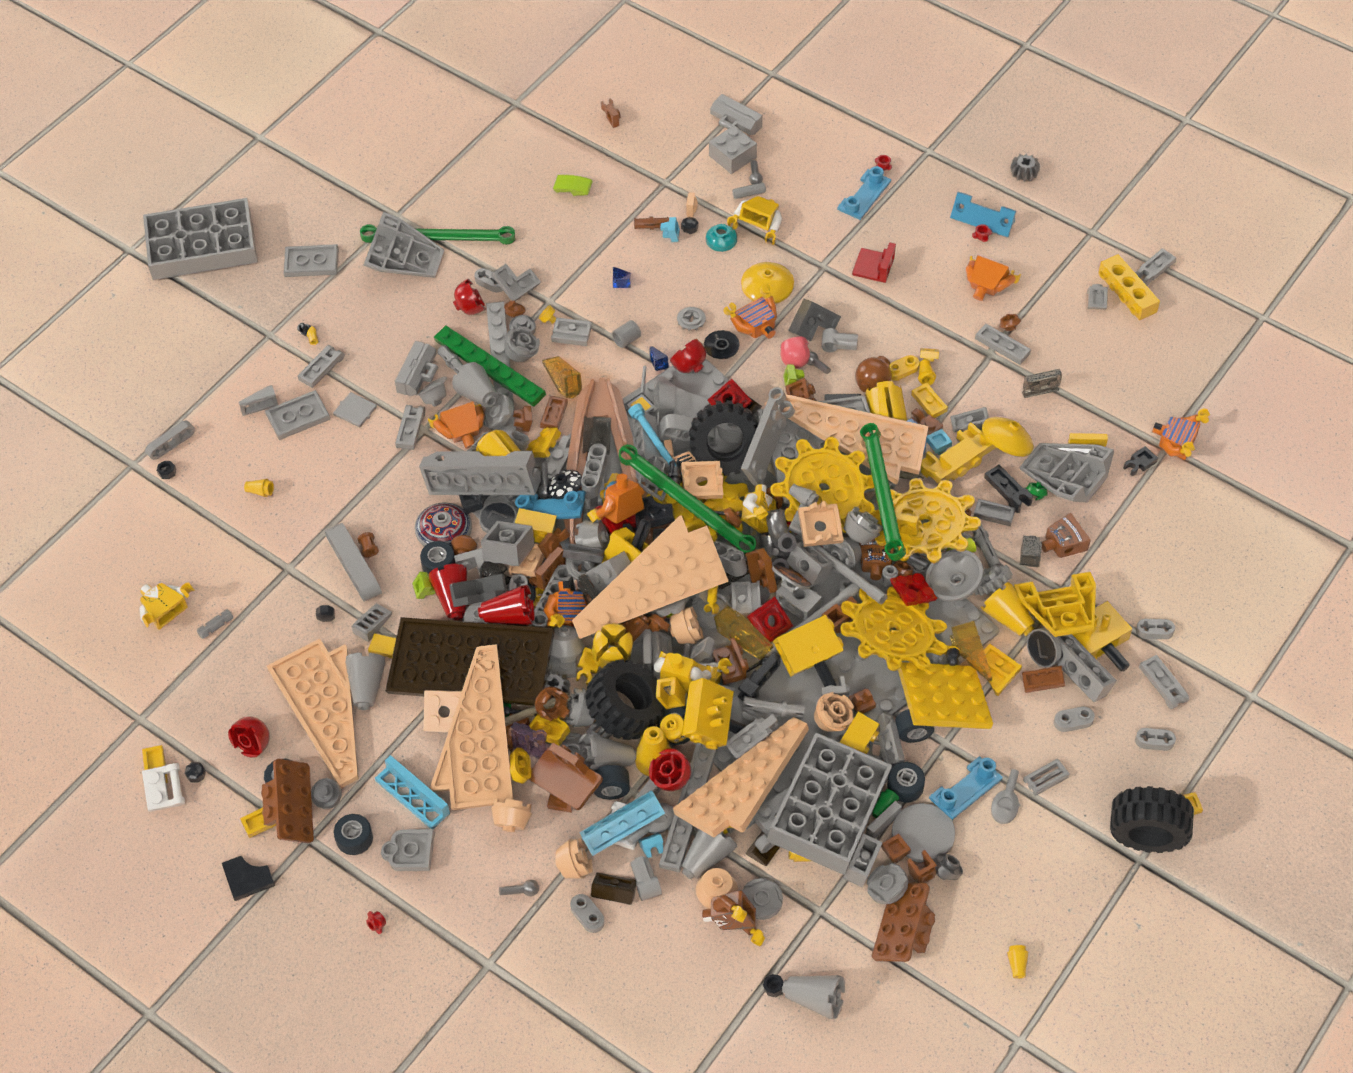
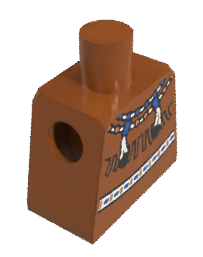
M1069 513L1047 528L1046 540L1041 542L1040 545L1043 552L1046 553L1054 550L1058 557L1063 558L1088 551L1091 539L1072 513Z
M875 539L866 545L859 542L862 552L860 559L862 571L870 573V579L880 580L884 567L892 565V560L888 558L885 552V545H878ZM894 548L891 549V554L895 552Z

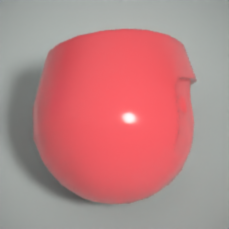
M793 337L781 343L780 355L786 366L787 364H792L795 366V369H798L808 363L810 351L808 349L809 343L805 337Z

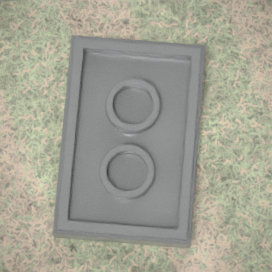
M338 244L285 247L284 277L337 275Z
M316 390L265 410L266 416L279 440L331 420Z

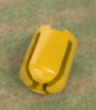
M884 381L877 383V387L872 388L870 391L867 388L865 393L870 413L907 421L901 385L899 387L894 385L893 381Z
M500 429L485 434L476 446V451H479L483 456H506L513 451H521L510 436Z
M616 623L606 624L602 626L601 631L598 630L596 632L592 653L594 661L601 668L611 661L624 660L625 662L630 660L633 638L630 632L625 634L626 628Z

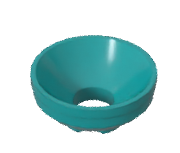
M726 224L714 225L706 233V244L714 251L724 252L731 250L737 243L736 231ZM723 229L726 233L718 234L717 231Z

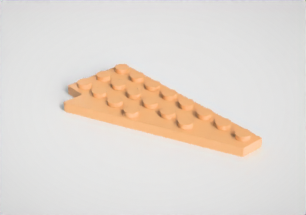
M785 394V401L791 402L795 409L794 415L788 418L789 420L824 441L828 437H835L839 441L838 449L847 455L856 450L862 451L865 455V460L861 464L869 469L870 465L866 446L860 435V430L868 423L876 424L881 432L879 440L888 480L897 484L900 471L919 475L928 426ZM785 407L782 412H787L790 407Z
M682 515L679 516L572 620L579 639L592 635L598 630L601 631L602 626L606 624L623 623L728 582L708 527L705 526L688 533Z
M318 639L267 665V669L331 775L342 789L359 779L352 696L345 664L348 650L344 644L328 652L322 641Z
M497 644L476 647L430 786L434 793L450 791L452 810L492 806L496 798L500 799L499 802L505 803V799H513Z
M795 717L788 720L777 730L773 731L769 737L759 742L694 793L682 800L673 808L674 814L712 837H716L729 826L743 833L809 730L807 723Z

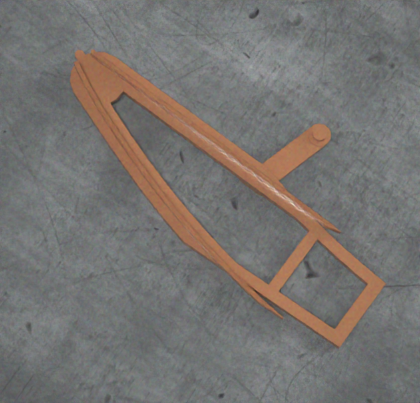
M602 377L598 382L591 379L590 384L581 390L577 399L566 470L578 471L581 476L583 475L589 453L594 420H609L618 458L619 450L622 446L627 444L634 446L621 393L618 387L610 382L609 378L605 379ZM623 452L621 455L626 460L632 459L626 452ZM620 462L622 473L626 474L631 481L638 483L636 470ZM645 491L642 498L646 497L648 492ZM583 510L581 518L563 519L565 528L570 533L568 538L571 544H576L575 535H578L579 530L576 528V525L583 523ZM672 523L650 528L645 543L650 545L653 542V529H666ZM582 564L578 566V571H581ZM577 579L573 580L576 591H579ZM585 580L582 582L589 604L597 596L592 582Z

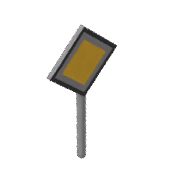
M643 366L640 394L624 404L628 410L633 405L640 403L645 410L644 412L651 413L654 411V403L644 394L646 366Z

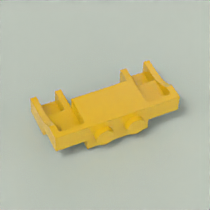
M970 422L966 431H957L956 439L960 442L941 454L939 459L930 451L926 452V457L921 462V473L926 478L930 476L937 484L943 480L952 479L954 481L958 477H963L973 467H978L982 462V457L996 447L985 437L981 430Z

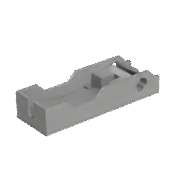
M479 451L435 452L427 457H423L419 465L429 495H535L541 481L538 468H535L532 474L536 463L532 451H513L506 456H483Z

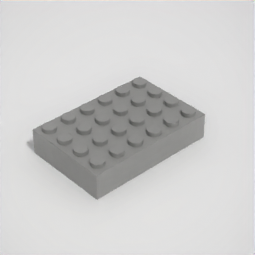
M247 198L143 215L148 267L153 280L258 263L251 211Z
M815 733L770 827L766 841L845 875L892 765Z

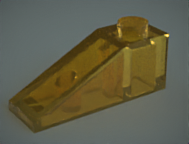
M559 356L542 360V364L560 394L565 398H575L576 395L580 394L582 390L581 373Z
M727 605L714 616L719 634L728 640L735 638L736 643H740L742 649L759 660L774 648L741 613Z
M975 621L951 627L952 635L949 636L951 645L958 647L960 656L988 682L992 681L991 670Z

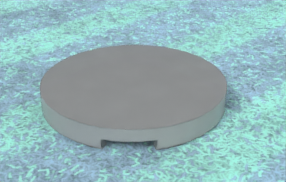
M919 803L904 808L896 816L892 826V837L898 833L901 835L911 849L910 854L906 855V857L911 858L914 862H923L921 853L923 850H926L932 860H934L939 853L947 854L954 844L955 828L951 818L940 808L931 804Z

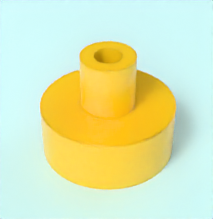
M551 305L547 306L538 319L543 323L549 320L553 324L556 321V317L553 315L555 309Z

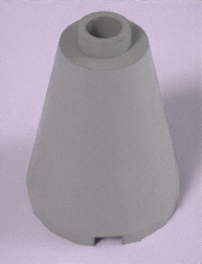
M476 362L466 363L461 366L459 373L453 377L452 385L454 390L459 395L486 408L495 405L498 395L484 367Z
M353 653L346 656L345 661L353 703L359 710H369L375 703L385 666V657L375 653H369V656H362V653Z
M591 733L583 734L578 743L582 744L581 750H577V753L585 759L584 763L593 771L605 765L631 766L636 760V751L631 745Z
M699 829L681 865L683 868L682 873L691 880L693 877L695 879L700 878L733 852L737 844L732 838L726 837L722 832L716 837H712Z
M839 975L790 976L788 980L784 981L782 992L785 993L787 999L828 1019L834 1020L840 1014L843 1005L841 992L845 993V979Z

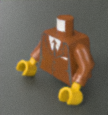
M742 890L713 897L711 899V908L702 911L704 922L714 921L721 930L742 929L748 935H753L750 940L757 946H761L765 940L763 932L756 929V908Z

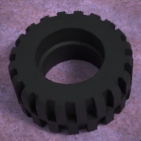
M729 400L726 403L716 401V405L711 406V404L705 406L706 409L704 411L700 410L697 413V418H693L691 422L692 427L689 429L691 452L695 456L696 462L720 461V468H722L724 476H730L731 472H735V475L740 473L758 427V421L752 415V412L748 408L745 409L740 403L733 404ZM722 423L737 425L743 433L741 445L729 453L716 452L708 444L709 432L715 426Z
M616 660L607 663L589 682L585 698L587 699L586 706L587 709H590L589 714L591 718L596 720L595 723L598 727L601 726L604 732L607 734L611 733L613 737L618 739L622 737L623 740H636L643 736L647 728L655 726L661 720L665 707L656 698L658 679L654 678L651 675L652 672L648 669L642 668L643 666L639 663L633 664V661L629 660L625 662L624 660ZM617 691L624 694L632 702L634 708L625 704Z
M1153 786L1129 788L1124 792L1121 791L1112 801L1111 834L1118 843H1123L1125 847H1131L1137 851L1163 853L1165 851L1173 852L1175 849L1180 850L1192 839L1194 808L1184 795L1177 794L1173 790H1165L1162 787L1153 788Z

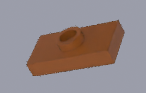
M555 396L549 397L540 422V428L559 429L568 399Z
M1062 666L1022 672L1025 693L1065 687Z

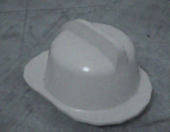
M441 377L429 383L417 394L426 405L432 404L435 407L441 404L442 399L446 396L444 382L447 380V377Z

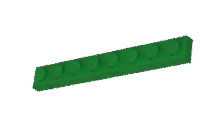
M445 325L434 336L437 343L442 346L446 345L452 353L467 363L476 362L483 366L488 377L531 406L535 407L546 396L545 390Z

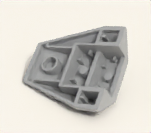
M383 212L363 266L379 272L435 278L444 249L401 218Z
M1039 443L1020 466V470L1035 481L1041 482L1042 486L1057 497L1074 502L1087 503L1107 479L1114 449L1091 444Z

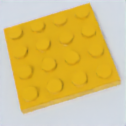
M902 662L898 672L913 725L977 729L992 728L994 723L975 666H950L949 664L930 663L928 668L920 670L911 662Z

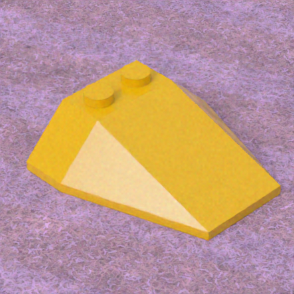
M1091 572L1071 575L1070 587L1037 592L1033 581L1014 584L1020 602L1054 637L1094 630L1096 583Z

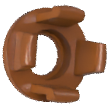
M547 687L538 694L535 701V709L539 716L550 722L558 717L565 719L570 712L566 707L569 696L557 687ZM551 695H553L556 700L555 705L550 709L544 708L543 704H546Z

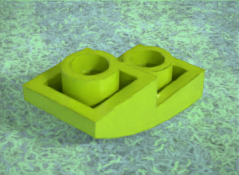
M557 175L553 189L556 193L571 192L573 196L588 195L593 181L581 176Z

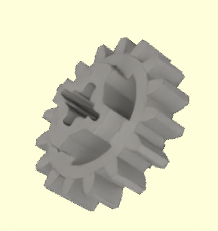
M1003 564L999 567L995 565L988 569L985 568L982 583L974 593L982 596L984 593L989 595L999 588L1003 589V585L1012 579L1011 576L1013 574L1010 568Z

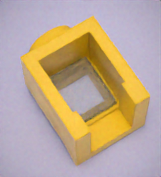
M676 676L657 680L656 698L666 709L685 706L686 691L679 684Z

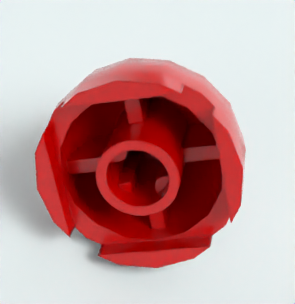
M466 279L457 285L454 291L455 301H453V304L458 311L462 310L464 314L476 315L486 310L478 290L471 287L473 283L470 279Z
M696 338L687 343L682 351L678 350L672 356L670 362L679 372L691 373L694 371L698 373L704 367L706 350L703 344Z
M253 716L240 718L228 731L232 746L235 749L239 747L243 750L241 754L250 758L259 756L266 749L270 740V733L266 724Z
M676 749L662 750L659 752L661 755L656 759L653 758L650 763L649 777L657 787L664 791L673 792L680 790L690 780L691 764L686 756Z

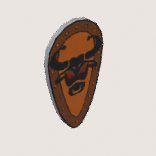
M777 565L772 567V570L783 578L781 586L794 594L800 588L809 589L812 587V584L798 572Z

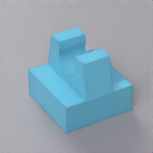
M670 217L669 222L661 223L660 229L663 231V238H670L671 242H678L680 231L676 217Z
M943 429L926 437L927 443L938 455L943 454L947 448L952 446L951 439Z
M657 833L638 840L640 848H642L646 857H652L651 849L653 847L657 848L659 854L663 853L661 834Z

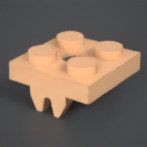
M720 461L681 463L683 488L697 499L723 498V476ZM697 478H706L707 484L699 486L696 483Z
M823 501L819 505H817V502H814L809 507L798 508L804 547L843 543L837 504L827 505ZM818 521L825 523L826 529L824 531H817L814 526L815 523Z
M425 690L423 731L449 732L462 691ZM441 706H447L450 709L448 717H441L438 710Z

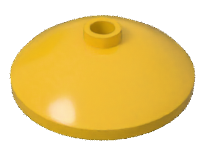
M761 262L752 265L744 272L741 279L742 290L752 301L760 297L765 298V295L760 293V287L763 285L764 290L768 292V283L772 286L770 296H773L775 304L787 299L794 289L792 273L783 265L774 262Z
M1004 417L987 418L982 424V431L985 437L1003 452L1013 456L1025 457L1033 451L1034 445L1031 436L1018 422Z

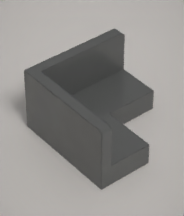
M803 299L788 331L811 341L818 326L825 329H835L841 316L810 300Z
M504 574L449 585L453 607L484 602L507 592Z

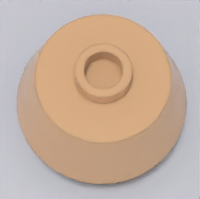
M686 607L680 613L673 614L670 617L671 626L669 629L672 637H675L679 644H697V641L704 638L702 627L699 626L698 616L693 607Z
M834 692L824 694L819 698L815 708V722L822 730L827 732L845 730L854 719L852 712L854 706L845 695L840 696L834 694Z
M496 798L494 806L491 807L494 825L501 827L506 832L524 830L532 815V805L527 804L525 807L522 806L523 801L505 799V803L499 802L500 799Z
M570 838L556 849V866L564 878L584 879L593 872L592 859L588 860L585 851L587 846L582 838Z
M721 868L708 870L700 877L696 885V895L702 905L708 909L711 908V899L713 897L738 891V885L734 877Z

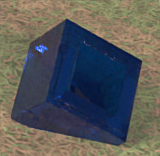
M613 267V288H631V273Z
M651 346L649 348V355L654 369L660 371L669 368L668 356Z

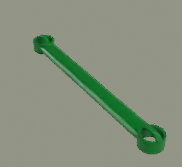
M367 224L360 228L362 241L372 243L377 230L374 225ZM503 226L500 229L415 228L430 240L500 241V243L508 245L516 239L515 230L510 226ZM368 231L374 232L370 236L363 235ZM505 233L512 234L510 237H502Z
M868 423L861 428L860 435L866 446L886 541L885 552L889 559L897 561L905 556L906 548L901 541L879 438L881 432L876 424ZM892 548L895 550L893 554L890 553Z
M627 444L620 448L619 460L622 464L633 467L736 546L738 550L744 553V556H746V553L756 550V540L753 536L744 535L639 455L633 445ZM623 452H626L632 459L626 460L621 455ZM744 542L751 550H743L739 544Z

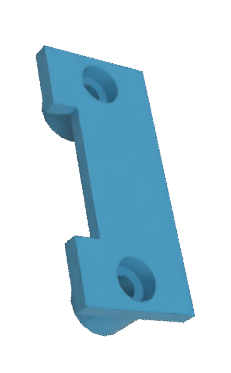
M875 166L867 169L860 178V181L864 182V184L854 196L844 198L838 205L837 210L861 220L891 183V179L883 176L884 171L881 167Z
M957 192L950 218L976 227L981 224L987 225L993 233L1009 237L1011 227L1015 223L1016 210L1002 206L999 212L972 203L973 196Z
M569 491L564 495V499L538 500L537 494L520 495L516 498L515 504L518 509L556 515V520L581 518L586 492Z
M979 756L967 766L971 773L951 789H945L941 786L929 796V799L953 820L1003 779L995 770L996 763L991 758L982 759Z

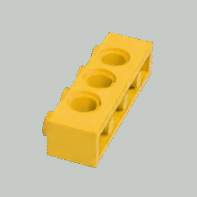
M1119 254L1101 261L1098 272L1100 278L1109 285L1110 289L1118 295L1121 302L1125 303L1130 312L1139 321L1157 313L1160 300Z

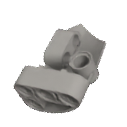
M661 376L654 380V412H657L658 437L663 445L664 440L670 439L675 450L690 447L689 429L692 427L691 422L693 418H697V413L700 410L704 411L706 409L705 406L708 405L706 397L689 393L671 383L664 376ZM715 427L708 434L709 445L715 443Z

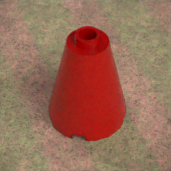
M462 564L444 565L443 570L433 569L428 575L429 580L447 618L453 621L462 619L466 611V605L453 607L449 585L467 581V568L465 567L464 569Z
M522 585L482 602L481 607H478L480 619L490 623L533 624L532 621H535L533 600H530L528 597L531 594L529 587Z

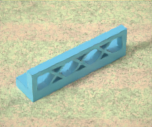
M391 755L385 760L386 768L375 777V781L430 829H434L450 814L448 804ZM391 773L395 776V783H386L382 779ZM398 787H407L409 795L398 794ZM412 799L424 801L423 807H413ZM435 811L439 816L431 822L426 818V812Z
M651 790L579 833L590 853L594 856L664 815L665 812Z

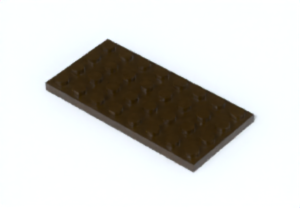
M401 617L385 691L387 694L423 697L425 690L462 691L476 647L497 644L503 703L535 706L538 694L545 689L555 631L553 628Z

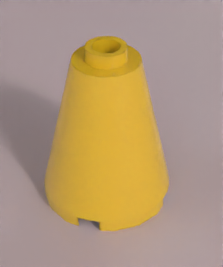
M1007 582L1004 584L1006 588L1004 590H1001V588L996 590L984 602L986 606H981V609L1019 636L1023 634L1028 636L1035 629L1033 627L1035 622L1026 607L1020 602L1013 585Z
M655 726L647 728L636 749L635 765L646 776H649V767L653 758L659 757L661 755L659 752L662 750L672 749L660 728Z

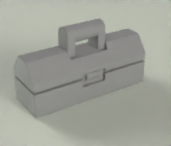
M721 94L710 108V114L719 118V125L727 129L735 125L745 133L755 135L762 128L763 115L724 94Z
M414 342L395 380L397 393L408 396L417 395L423 381H432L438 369V366L432 363L437 354L434 347L427 343Z

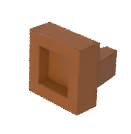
M524 406L523 409L514 410L513 417L519 418L514 420V426L522 428L523 432H529L533 421L531 406Z
M867 688L849 696L856 713L859 711L863 714L876 708V702Z
M899 833L881 845V848L892 863H898L911 852L910 847Z

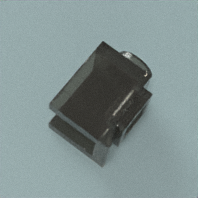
M1023 535L1020 565L1039 567L1042 551L1040 537Z
M490 561L481 566L483 578L504 574L508 570L504 564L492 563ZM504 574L507 585L510 583L511 577Z

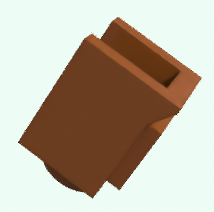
M923 850L921 852L923 862L916 866L911 858L907 860L908 872L916 883H927L935 878L936 875L935 867L937 865L926 850Z

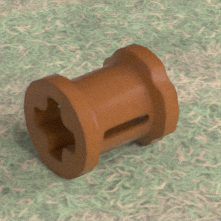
M365 532L357 538L358 543L361 544L363 549L362 554L366 558L375 556L379 552L378 546L374 542V534L371 532Z

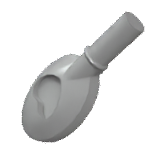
M1012 769L1010 772L1006 790L1000 791L992 802L991 814L994 820L1000 824L1010 823L1018 812L1019 800L1014 793L1019 771Z
M660 803L665 814L638 829L627 838V841L633 845L644 835H647L648 832L657 834L667 830L671 826L675 815L673 807L667 803Z

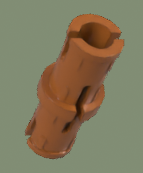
M649 216V218H634V229L650 228V230H654V228H660L661 223L669 222V217L653 218V216Z

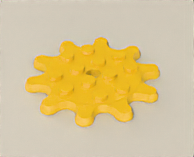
M828 437L825 440L824 447L821 449L812 448L805 439L798 440L796 449L799 455L794 460L778 457L775 461V466L785 474V480L780 483H774L770 488V492L775 497H784L789 500L790 506L785 510L786 521L792 522L801 504L789 494L793 484L816 491V494L819 495L817 505L823 501L827 505L837 504L843 533H846L843 527L847 514L854 507H859V512L861 513L868 512L872 514L875 509L874 505L864 497L866 490L874 488L872 475H864L859 470L860 464L865 460L864 453L856 450L849 455H843L838 449L839 441L835 437ZM825 483L829 486V489L821 491L819 485Z
M722 473L723 498L701 499L706 506L714 511H723V509L731 507L735 512L743 511V501L740 498L745 496L749 489L745 483L728 484L725 482L727 476H724ZM707 480L697 484L699 486H705L707 484ZM663 490L657 491V494L662 496ZM667 493L662 502L653 496L657 503H672L675 520L682 515L688 533L707 526L713 542L717 540L718 535L714 529ZM719 515L723 519L726 518V515ZM742 523L740 524V527H739V528H737V527L734 525V527H735L736 529H738L740 532L743 531V525H742Z
M914 478L909 481V490L906 493H897L891 490L895 512L919 518V532L917 536L900 532L901 541L906 548V554L900 560L907 561L915 553H924L931 563H938L942 556L941 550L945 548H953L959 552L965 551L968 547V541L961 534L965 531H975L981 525L979 518L968 516L965 513L967 509L974 505V497L971 495H964L962 497L952 496L950 492L953 485L948 480H943L937 487L930 489L923 485L921 479ZM874 510L871 515L878 520L877 524H879V510ZM924 519L930 520L929 522L923 524L921 522ZM884 531L879 532L880 535L875 538V541L878 545L884 546L886 541Z
M893 586L887 589V599L883 604L876 602L861 588L859 590V597L862 603L856 604L851 601H844L841 604L842 612L853 619L852 622H845L841 625V633L846 637H855L861 641V645L858 647V654L862 658H868L871 655L884 658L887 662V668L891 671H897L901 667L902 661H909L918 669L925 670L930 665V660L926 653L941 656L947 652V645L935 637V634H941L946 630L947 624L942 620H933L926 616L925 611L928 610L929 603L906 606Z

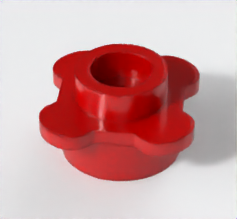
M880 155L875 158L876 166L881 167L883 171L892 169L889 156Z
M978 225L975 232L972 233V237L987 242L989 235L992 234V230L987 225Z
M369 911L367 913L368 919L366 920L367 926L370 930L381 934L383 932L382 928L386 925L384 916L378 911L374 913Z

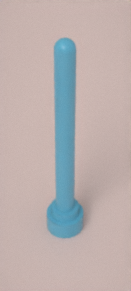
M640 403L633 405L628 410V413L633 419L640 422L661 456L669 464L673 458L645 418L644 408Z

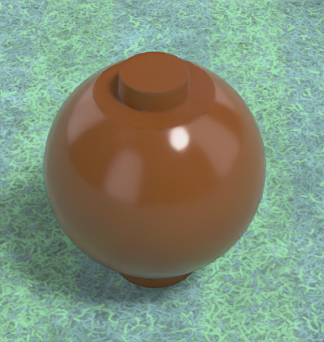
M870 357L858 365L855 379L860 390L866 392L868 388L870 391L872 388L877 387L879 382L891 381L890 361L886 357Z

